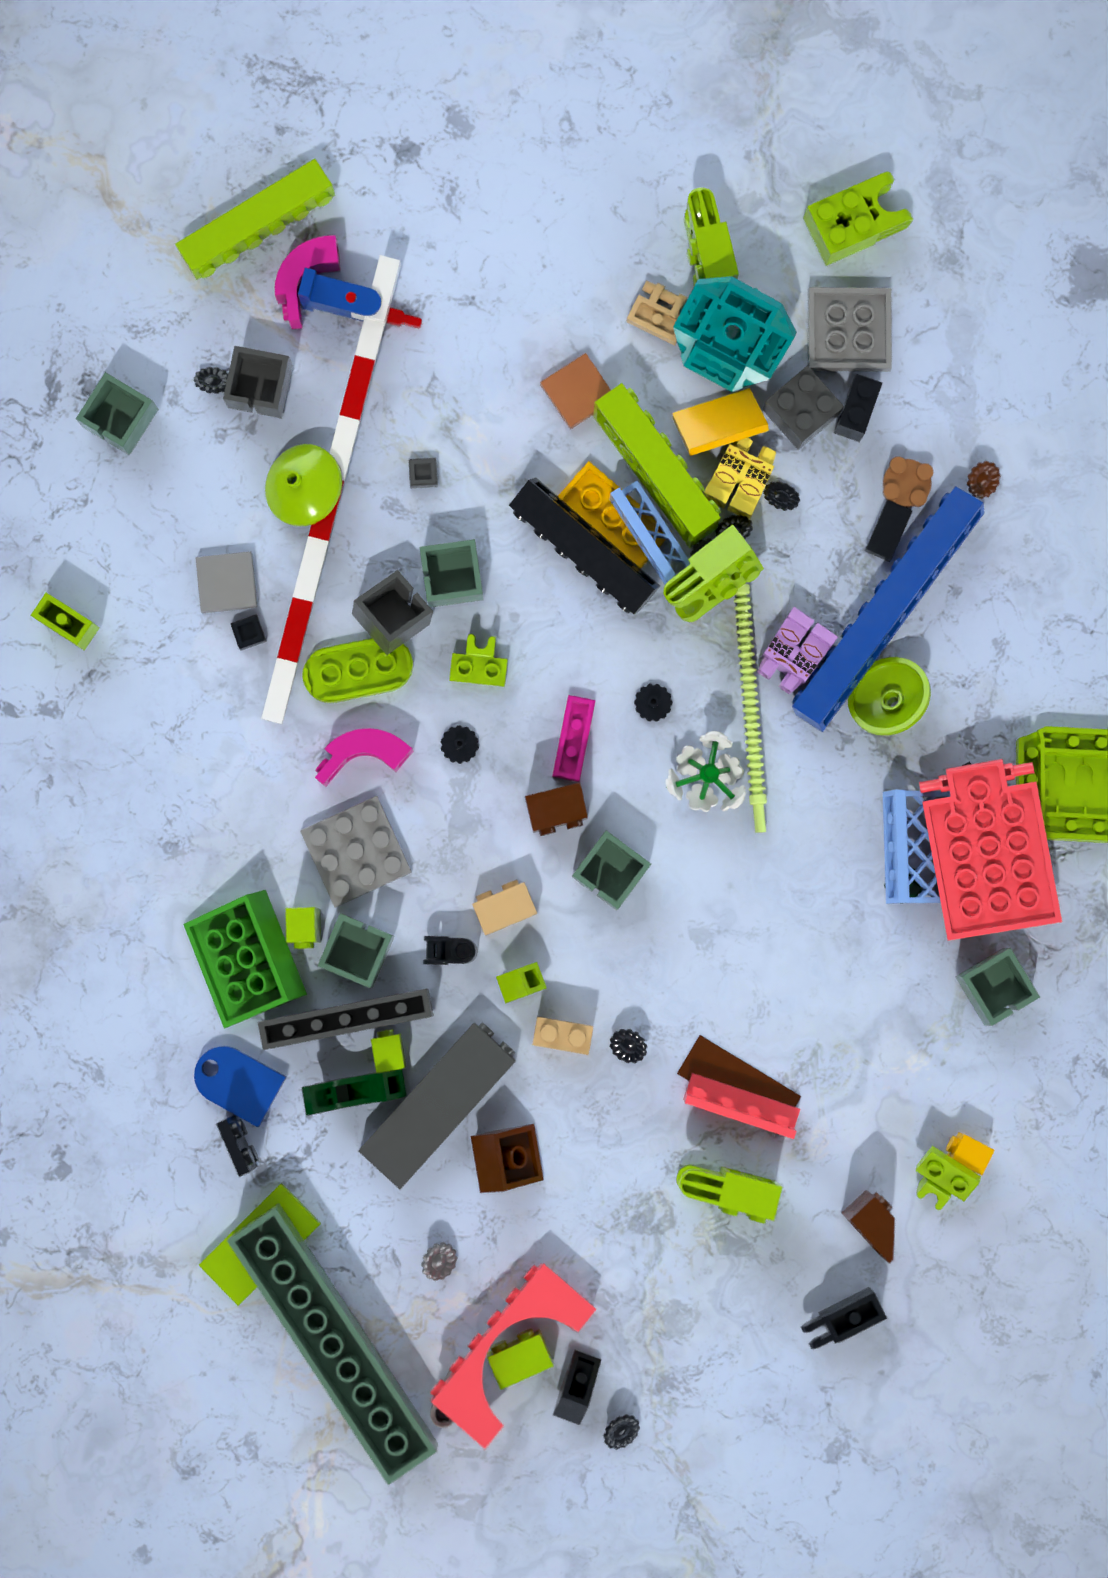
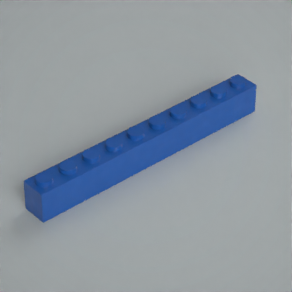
M956 486L951 493L947 492L942 497L939 503L940 508L934 515L931 514L927 517L923 524L922 532L918 537L914 536L910 540L906 549L907 552L902 559L898 558L893 563L890 570L891 574L888 578L878 583L874 591L875 595L870 602H865L858 612L859 617L853 625L850 623L844 629L841 636L842 640L839 644L829 649L825 657L826 661L822 667L816 668L809 678L810 683L804 691L800 690L795 695L792 708L796 716L821 732L825 730L985 513L982 501Z

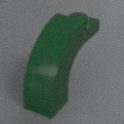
M402 1069L357 1075L301 1087L306 1116L407 1097Z

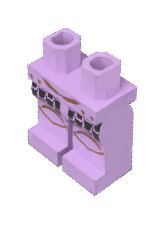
M795 607L790 611L762 655V661L757 670V673L768 680L776 669L786 675L779 684V687L788 694H791L799 685L802 686L838 638V636L817 623L801 647H799L798 644L814 620Z

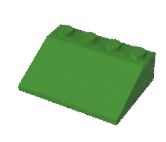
M266 890L244 895L183 924L224 1029L307 995Z

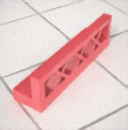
M695 1073L691 1074L683 1099L686 1104L791 1139L795 1138L797 1131L794 1128L800 1108Z

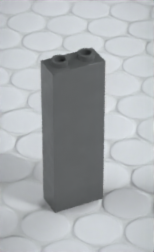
M474 1022L358 1150L399 1190L516 1062L512 1057L515 1051L504 1041L499 1045L491 1037L495 1033L483 1022L479 1026Z

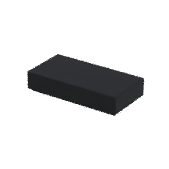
M887 500L865 552L890 562L913 510Z

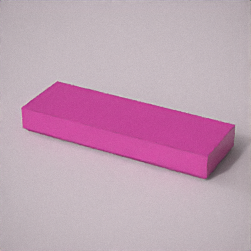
M568 695L552 775L553 778L580 782L596 700Z

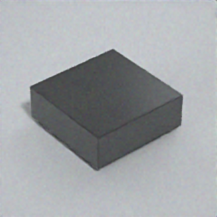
M436 458L408 459L410 488L438 487Z

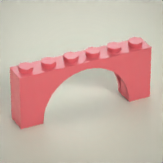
M540 1264L538 1267L533 1265L523 1277L526 1280L525 1284L520 1290L515 1287L505 1299L508 1305L502 1312L498 1310L494 1312L486 1323L490 1327L483 1335L478 1333L468 1345L471 1349L464 1359L459 1356L449 1368L452 1374L445 1382L440 1379L430 1392L433 1395L430 1401L484 1449H486L504 1426L490 1409L482 1384L484 1360L497 1336L512 1324L529 1318L554 1319L579 1332L596 1311L595 1307L545 1264Z

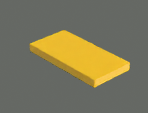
M588 461L558 497L637 566L642 568L648 562V559L609 500L610 493L618 489L619 486ZM626 495L632 507L640 509V504L630 495ZM641 514V521L646 529L655 532L657 522L654 517ZM659 527L658 533L664 534L661 528ZM656 537L655 543L660 548L667 539Z

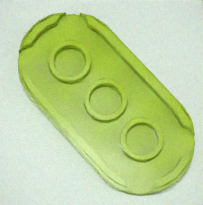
M372 638L325 647L315 651L305 663L302 677L307 691L315 699L324 703H338L392 692L401 688L407 683L412 674L413 659L409 649L404 644L386 655Z

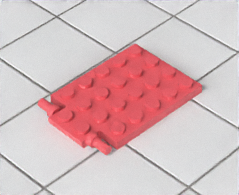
M1002 759L948 768L946 769V775L938 776L939 779L919 782L921 793L941 790V792L950 791L951 796L922 801L948 941L1062 922L1037 783L1030 782L1007 786V781L1015 780L1016 776L1033 774V762L1012 766V763L1003 764Z

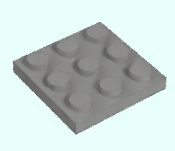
M809 287L808 366L812 371H891V288Z
M377 796L300 831L335 908L412 873Z

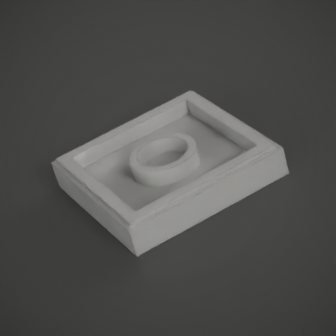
M251 552L195 557L202 614L257 608Z

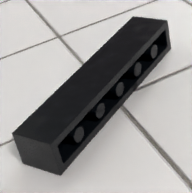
M537 478L528 480L509 504L514 510L513 514L517 519L524 523L528 522L535 528L534 533L544 541L549 540L556 546L554 550L561 557L571 559L576 564L575 568L585 577L590 576L595 580L597 588L604 594H611L618 600L617 605L626 613L636 614L660 588V585Z

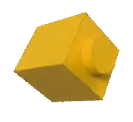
M958 1132L957 1136L953 1135L946 1147L948 1156L981 1176L995 1151Z

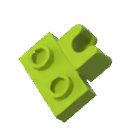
M468 634L466 654L452 653L449 681L505 687L508 659L494 657L496 637H489L487 646L481 649L476 645L475 635Z
M931 1146L916 1166V1172L924 1176L918 1184L917 1197L922 1199L928 1193L935 1194L938 1200L935 1204V1209L941 1210L951 1198V1194L964 1202L981 1180L980 1175L934 1146Z

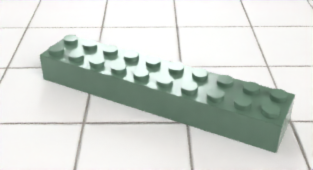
M280 1203L231 1235L227 1242L388 1485L436 1453L438 1442Z

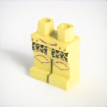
M745 438L735 441L733 445H729L703 494L708 501L712 499L718 506L725 508L736 484H740L727 510L736 515L746 516L750 520L773 471L774 466L772 464L776 452L763 446L758 457H755L748 453L753 441Z

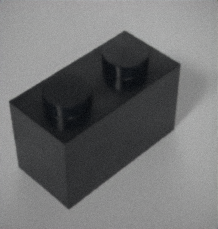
M860 374L855 375L834 434L857 442L861 441L871 418L882 382Z

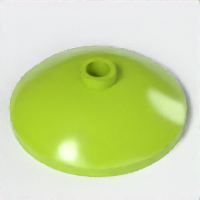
M301 444L287 449L274 461L267 474L265 496L270 510L278 519L292 526H309L321 521L333 510L339 499L342 488L340 467L336 459L319 446ZM297 476L296 482L292 484L293 479Z
M888 657L877 660L848 697L849 712L858 726L869 733L884 736L901 733L916 724L928 708L931 697L928 677L922 668L911 660L901 657ZM893 702H898L897 705L891 707V704Z

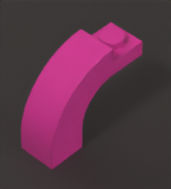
M335 235L313 238L300 244L287 255L278 270L275 280V297L278 304H282L284 321L289 320L291 329L303 328L298 292L304 269L316 270L317 274L341 271L338 243Z
M367 728L349 731L335 738L324 748L332 757L330 760L325 758L315 770L318 774L315 778L327 787L347 762L359 756L378 758L393 771L397 772L414 751L403 740L383 730Z

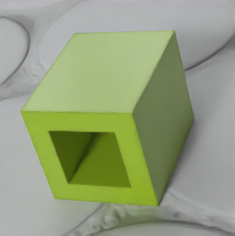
M537 962L496 977L505 1003L547 988Z
M393 1029L377 1032V1038L371 1039L376 1073L405 1068L406 1062L401 1033L394 1034Z

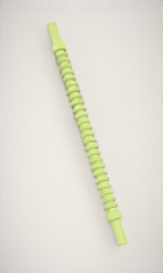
M745 583L735 594L734 602L737 603V606L734 610L738 611V614L735 615L738 622L735 625L739 626V630L736 633L740 635L737 638V641L740 642L737 649L741 650L738 657L742 660L738 664L742 665V669L739 670L743 674V677H740V680L743 681V685L740 688L744 689L741 696L745 698L742 701V704L745 705L742 711L746 713L743 720L747 722L743 727L747 728V732L744 733L748 737V740H745V743L748 744V748L745 751L749 752V756H746V759L750 761L747 764V767L750 768L747 775L751 776L748 783L752 785L748 789L752 791V795L749 796V803L753 805L755 833L766 832L764 804L767 803V796L763 794V790L766 787L762 786L765 779L761 777L765 772L761 770V767L764 766V763L760 762V759L763 758V755H760V751L763 748L759 747L762 739L758 738V735L761 734V731H758V727L761 724L757 723V719L760 716L756 714L759 711V708L756 707L759 700L755 699V696L758 695L755 688L758 685L754 683L757 676L753 675V672L756 671V668H753V664L756 661L752 660L755 653L751 651L754 648V645L751 644L754 637L750 636V633L753 632V629H750V625L753 622L749 621L752 614L748 612L751 609V606L748 605L751 599L747 597L750 594V585Z

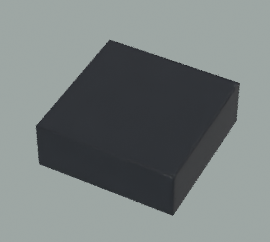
M257 614L230 623L240 651L267 642Z

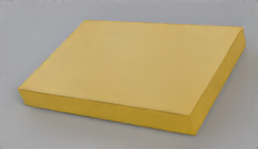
M750 388L672 413L673 421L690 456L769 431L768 423Z

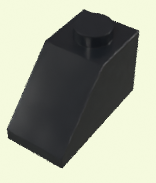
M574 1350L553 1412L554 1416L580 1425L590 1404L601 1359Z

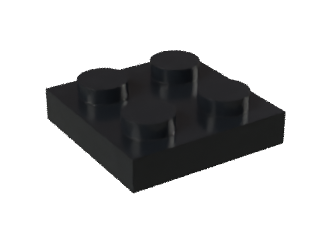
M233 1115L216 1123L238 1176H243L257 1168L256 1161H259L254 1146H248L244 1137L247 1135V1130L242 1119L237 1120L236 1116Z

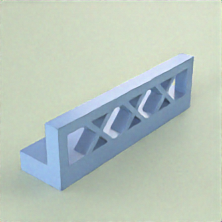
M638 480L623 490L619 487L610 493L609 500L664 585L676 575L670 566L671 560L682 562L685 567L690 565L688 557ZM634 490L637 491L642 499L640 509L632 507L626 498V495ZM644 504L646 505L648 510H643ZM641 514L654 517L657 522L655 532L646 529L641 521ZM659 527L661 528L664 534L658 533ZM656 537L667 539L670 542L671 550L669 555L661 552L655 543ZM674 550L679 557L672 556Z

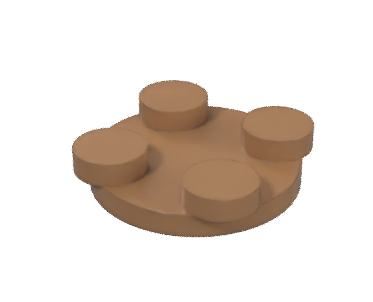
M893 458L883 477V496L887 500L906 508L923 506L931 490L932 466L921 464L912 459Z

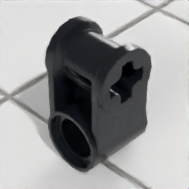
M424 936V941H426V959L423 960V964H467L474 961L477 957V946L470 939L449 938L448 936ZM462 943L469 944L472 950L471 955L467 959H461L457 955V948Z

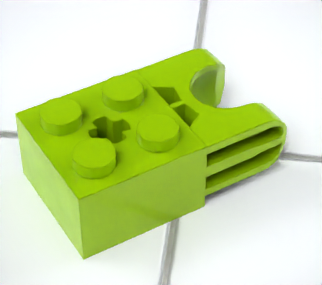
M891 172L881 173L807 206L803 220L826 266L873 246L876 242L903 231L912 223L913 217L907 209L890 212L884 210L879 205L878 198L890 191L894 182Z
M704 187L696 188L689 193L687 209L684 215V224L689 241L687 258L689 265H694L696 274L693 275V284L695 286L698 279L732 276L738 279L739 272L727 222H720L712 191Z
M731 525L688 559L690 565L665 584L664 597L672 606H675V610L682 620L694 622L724 599L733 597L745 583L755 580L764 567L750 545L734 525Z
M685 1165L679 1169L676 1176L678 1187L688 1198L717 1205L721 1212L729 1215L738 1216V1212L746 1213V1216L755 1222L766 1224L767 1219L775 1220L783 1188L775 1180L722 1166L720 1172L695 1165Z

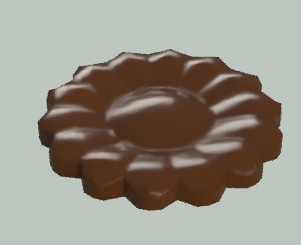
M989 461L979 462L976 467L971 469V473L968 475L967 486L969 487V493H972L973 497L983 499L984 497H990L992 493L996 492V488L1000 485L1001 475L995 463H990Z

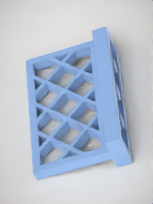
M890 790L883 792L886 904L941 903L940 897L932 890L933 886L937 883L934 864L931 862L933 858L932 852L926 856L918 848V845L925 837L929 841L927 828L917 820V817L924 811L922 801L933 800L935 797H951L950 791L921 793V791ZM906 797H913L921 805L914 814L907 809ZM912 823L922 833L914 843L907 836V829ZM913 851L922 860V863L915 871L908 864V857ZM926 865L935 874V877L928 885L919 876V873ZM915 879L923 890L917 897H909V885Z

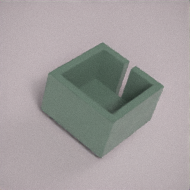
M105 372L79 412L76 420L84 429L103 440L106 439L109 444L130 456L159 409L153 400Z
M475 539L419 547L426 598L430 608L484 600Z
M606 830L574 872L572 878L591 892L595 888L599 890L596 896L617 911L651 866V863Z
M340 913L318 963V967L368 988H373L395 936L372 926H368V929L365 930V923Z
M1003 948L955 976L985 1026L995 1025L1013 1014L1012 1010H1020L1040 998L1011 948Z

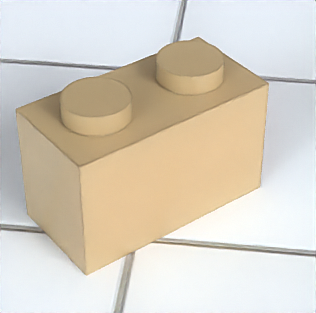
M517 880L502 885L503 891L493 895L490 890L476 896L477 902L472 905L485 936L537 915L524 882L519 884Z
M537 1016L532 1045L589 1055L593 1026Z

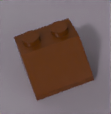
M580 782L525 796L533 833L539 832L540 836L556 833L555 828L566 825L567 830L583 826V821L588 819Z
M534 1124L471 1136L480 1193L504 1192L544 1180Z
M865 1190L842 1212V1215L879 1256L890 1264L894 1260L895 1217L889 1212L893 1207L882 1195H879L877 1192L871 1194Z

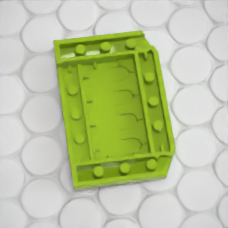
M1045 726L1034 733L1018 738L1016 740V765L1033 762L1034 773L1016 776V785L1030 782L1037 783L1047 840L1108 843V729Z

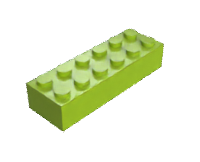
M621 383L595 401L593 418L690 549L717 529L721 519L719 516L721 511L712 499L708 501L703 494L704 487L696 477L692 479L686 471L688 466L679 454L675 456L670 449L672 445L668 437L663 432L658 433L653 426L655 421L647 410L642 411L637 404L639 399L631 388L626 389L623 383Z

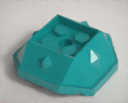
M732 276L698 279L673 326L681 351L683 366L731 392L743 389L744 386L771 379L797 333L781 302Z

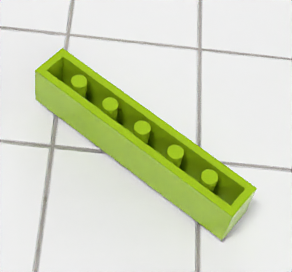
M314 158L175 243V246L195 279L207 278L222 264L234 262L240 253L247 249L257 248L263 239L271 234L277 235L281 233L289 223L294 220L300 221L304 219L312 209L317 206L323 207L332 200V197L335 196L333 185Z

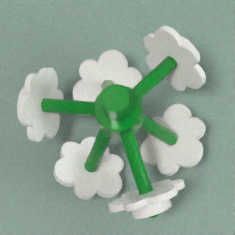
M718 731L707 732L705 735L700 736L703 746L711 748L708 764H705V759L701 757L703 754L701 749H694L690 745L682 749V754L676 757V762L678 763L677 772L681 775L688 774L691 777L679 780L672 768L669 769L666 788L670 795H674L678 800H682L683 789L681 786L701 780L703 785H693L691 791H688L686 794V798L690 800L689 807L691 809H701L704 812H708L711 807L717 805L718 798L713 794V789L709 787V784L715 783L727 795L722 801V811H726L729 808L735 809L743 803L744 796L746 795V787L744 785L739 788L735 787L731 791L724 785L726 782L728 785H734L736 779L743 776L744 770L739 766V759L737 757L731 758L728 754H722L718 759V763H715L717 750L732 747V742L727 740V736Z

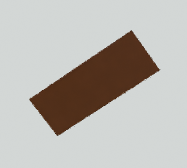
M699 1035L677 1073L688 1081L691 1074L695 1073L796 1107L801 1098L799 1094Z

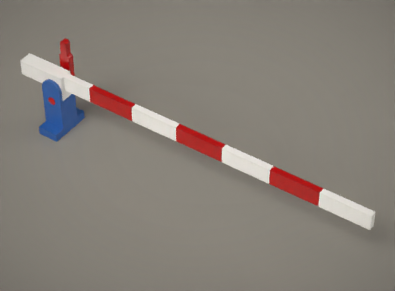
M380 255L372 288L318 275L316 270L304 269L298 292L302 309L312 312L314 309L352 318L363 321L330 450V454L336 459L341 470V493L333 510L321 521L312 524L310 527L261 718L263 720L283 724L386 323L395 326L406 325L418 329L422 326L421 318L404 314L402 310L390 307L401 266L400 260Z

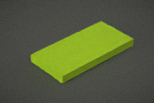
M283 1183L262 1201L199 1264L237 1306L257 1286L227 1242L231 1235L279 1203L304 1240L321 1224Z

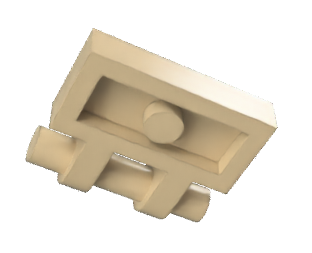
M646 281L642 291L651 296L647 299L638 295L626 322L675 346L677 340L673 326L687 301V297L665 290V286L660 283L655 285ZM659 300L673 305V307L669 310L657 303Z

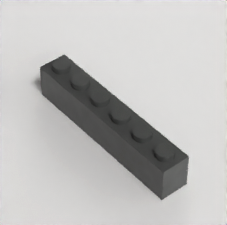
M427 988L258 1022L262 1049L267 1050L433 1017L434 1015L429 989Z

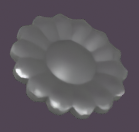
M445 1242L436 1243L433 1247L428 1248L427 1253L423 1255V1262L421 1263L423 1274L428 1279L434 1281L443 1280L446 1276L450 1275L456 1267L455 1262L458 1259L456 1250L452 1248V1245Z

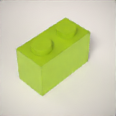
M47 592L30 615L84 651L100 629L92 621Z
M286 908V943H293L294 948L297 949L314 948V943H321V914L319 908Z
M532 1328L517 1334L518 1339L510 1343L503 1340L490 1347L491 1351L487 1352V1359L500 1390L554 1367L553 1359L540 1329L534 1332Z

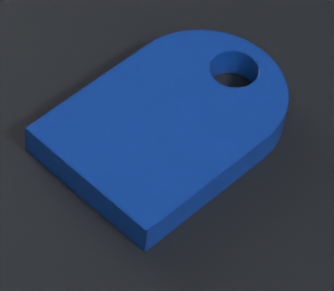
M229 1046L215 1047L205 1052L198 1060L194 1071L196 1087L203 1097L256 1127H260L287 1076ZM207 1060L217 1062L219 1069L216 1075L209 1076L204 1072L203 1066Z

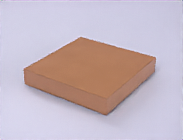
M586 353L540 382V386L570 430L591 417L594 413L595 401L611 391Z

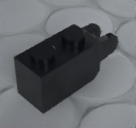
M867 1287L818 1312L820 1316L804 1323L801 1329L803 1333H809L822 1325L825 1326L827 1332L813 1338L809 1343L811 1349H817L832 1341L835 1344L842 1342L886 1320L887 1317L875 1292Z

